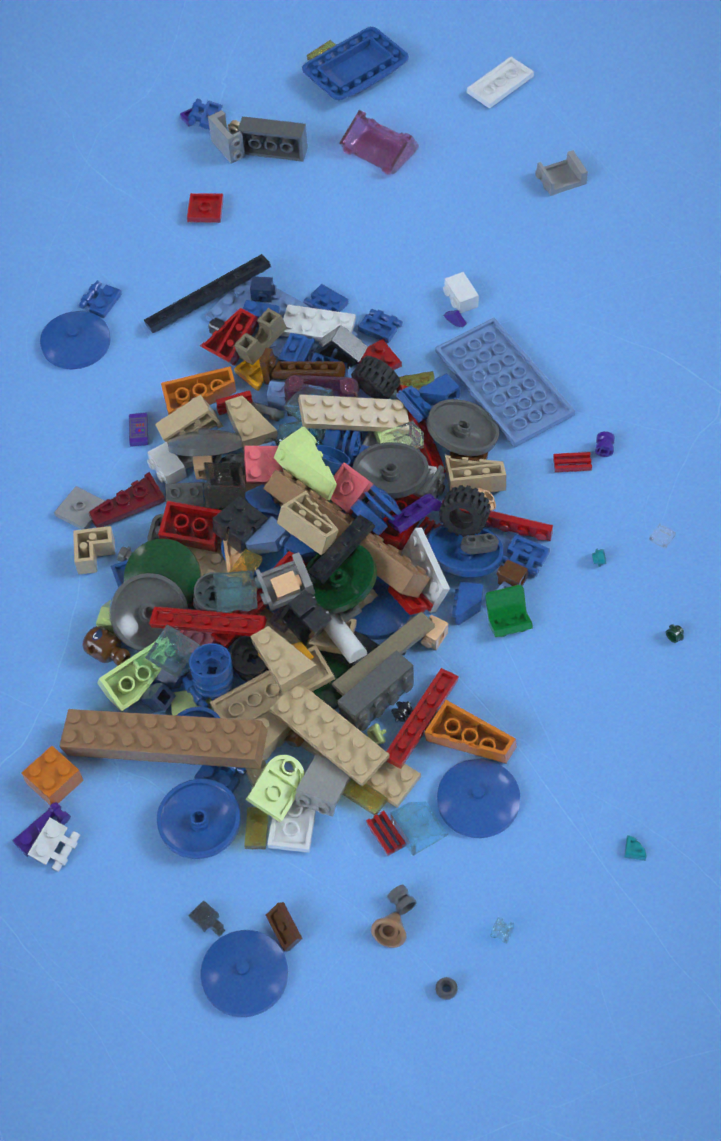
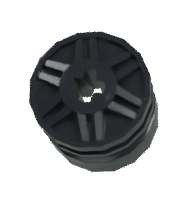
M241 636L234 641L230 648L232 666L242 680L248 682L269 670L264 661L258 656V651L253 645L251 636ZM255 659L257 663L253 664L251 660Z

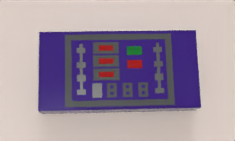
M147 412L129 414L130 447L148 445Z

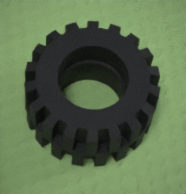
M364 356L351 374L355 384L374 399H390L401 383L399 376L389 365L372 356Z
M459 485L458 488L453 487L451 491L447 492L440 507V522H443L444 528H448V532H453L456 536L462 535V537L479 534L490 515L491 505L488 504L489 499L484 497L485 494L483 492H479L477 488L473 489L469 485L466 487L463 485ZM460 509L467 510L470 514H466Z

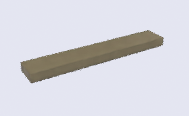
M420 612L332 683L333 687L344 696L397 650L400 654H403L434 629L435 624L425 614Z

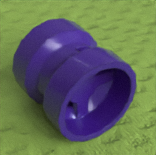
M606 431L597 434L595 453L598 456L609 457L613 454L614 434Z

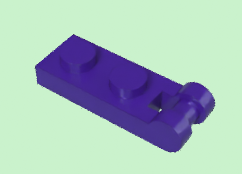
M426 494L403 509L399 516L397 514L394 515V521L388 519L389 525L401 533L432 511H439L442 502L435 499L431 494Z
M57 802L51 804L44 814L12 840L26 857L29 856L30 849L49 818L56 816V821L62 825H65L70 820L71 816L66 811L63 812Z

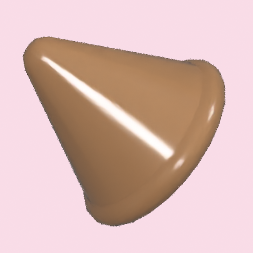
M393 912L377 919L371 926L372 936L379 944L385 947H400L406 941V932L398 912Z

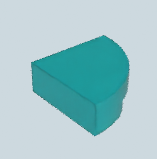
M627 835L624 857L645 861L646 851L635 837Z

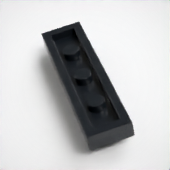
M359 514L308 570V573L324 584L375 528L373 522Z

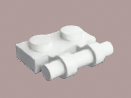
M49 818L28 855L44 865L47 864L50 858L55 860L52 869L59 872L61 867L66 865L67 857L72 849L76 848L80 834L73 831L69 838L64 836L68 828ZM59 842H62L65 846L61 853H55L54 851Z

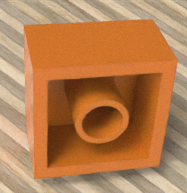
M50 746L21 772L26 784L49 805L54 802L60 803L83 782L79 769L53 746Z

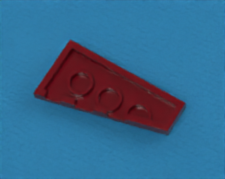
M148 472L140 481L136 480L131 483V487L125 491L121 490L116 493V497L113 499H107L89 511V516L96 528L104 527L164 503L165 497L151 473Z

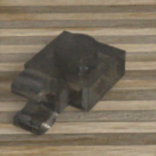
M204 900L188 915L204 932L210 928L219 937L225 932L224 925L217 920L220 917L219 913Z

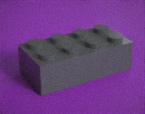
M242 116L238 132L242 133L245 155L304 162L308 148L306 124Z
M396 650L338 700L339 714L360 731L366 730L371 721L381 717L387 707L394 705L403 693H408L413 688V664Z

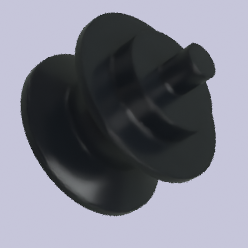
M398 701L396 703L398 708L391 710L396 722H406L408 719L407 715L412 713L413 709L409 701Z

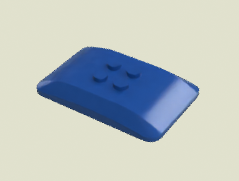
M371 26L306 62L302 66V72L333 99L343 100L368 88L394 72L408 61L409 55L379 29Z

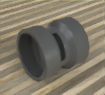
M403 884L395 887L387 895L388 900L395 904L399 915L409 912L417 903L413 896H409L408 889Z

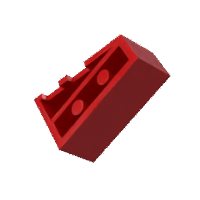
M239 308L224 322L225 324L218 331H215L200 346L235 366L240 356L234 345L245 333L252 336L259 324L257 321L259 318Z

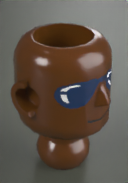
M95 626L90 629L83 639V650L101 663L114 661L119 666L130 658V652L125 648H121V640L102 626Z

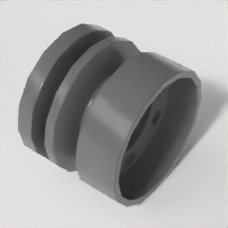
M210 572L201 576L194 587V609L225 613L232 612L235 599V587L232 580L219 572Z

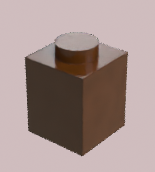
M507 559L505 564L500 565L496 574L498 576V584L501 585L505 581L512 586H523L527 580L528 568Z

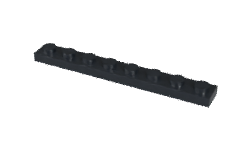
M260 254L144 319V322L149 330L155 333L250 280L252 276L263 273L271 268V264L263 254Z

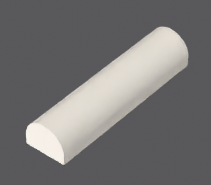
M338 613L330 614L332 620L324 630L347 661L352 663L366 656V649Z

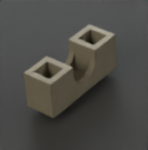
M270 308L257 320L259 323L257 334L252 337L245 333L234 345L240 358L251 365H254L263 355L265 348H269L287 328L282 316Z

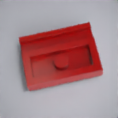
M389 585L387 591L409 615L432 610L433 604L422 592L417 598L401 594Z

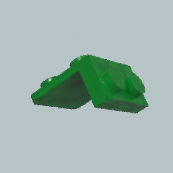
M522 585L490 591L485 594L488 622L495 638L533 629L532 621L526 611L525 593Z

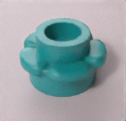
M597 548L592 553L593 562L601 567V565L606 564L604 549L598 550Z

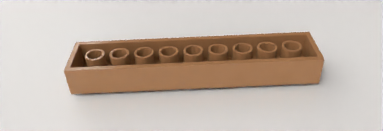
M275 470L263 488L283 504L307 491L309 494L308 498L313 503L316 502L318 504V510L322 514H326L338 528L336 540L356 519L348 513L344 514L340 506L335 503L331 504L286 470H283V472ZM369 533L359 545L365 547L374 558L377 566V576L399 593L418 598L430 580V577L425 574L426 571L418 565L416 567L412 565V560L407 556H400L397 553L398 550L392 545L384 544L382 537Z
M68 709L59 747L67 756L261 769L268 730L262 721Z

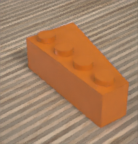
M231 366L161 383L168 415L199 395L211 405L216 402V399L236 393Z
M445 700L424 732L428 742L505 764L517 748L516 738L448 700Z

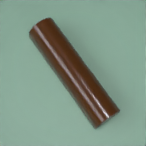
M278 361L272 374L276 380H343L345 377L344 362Z

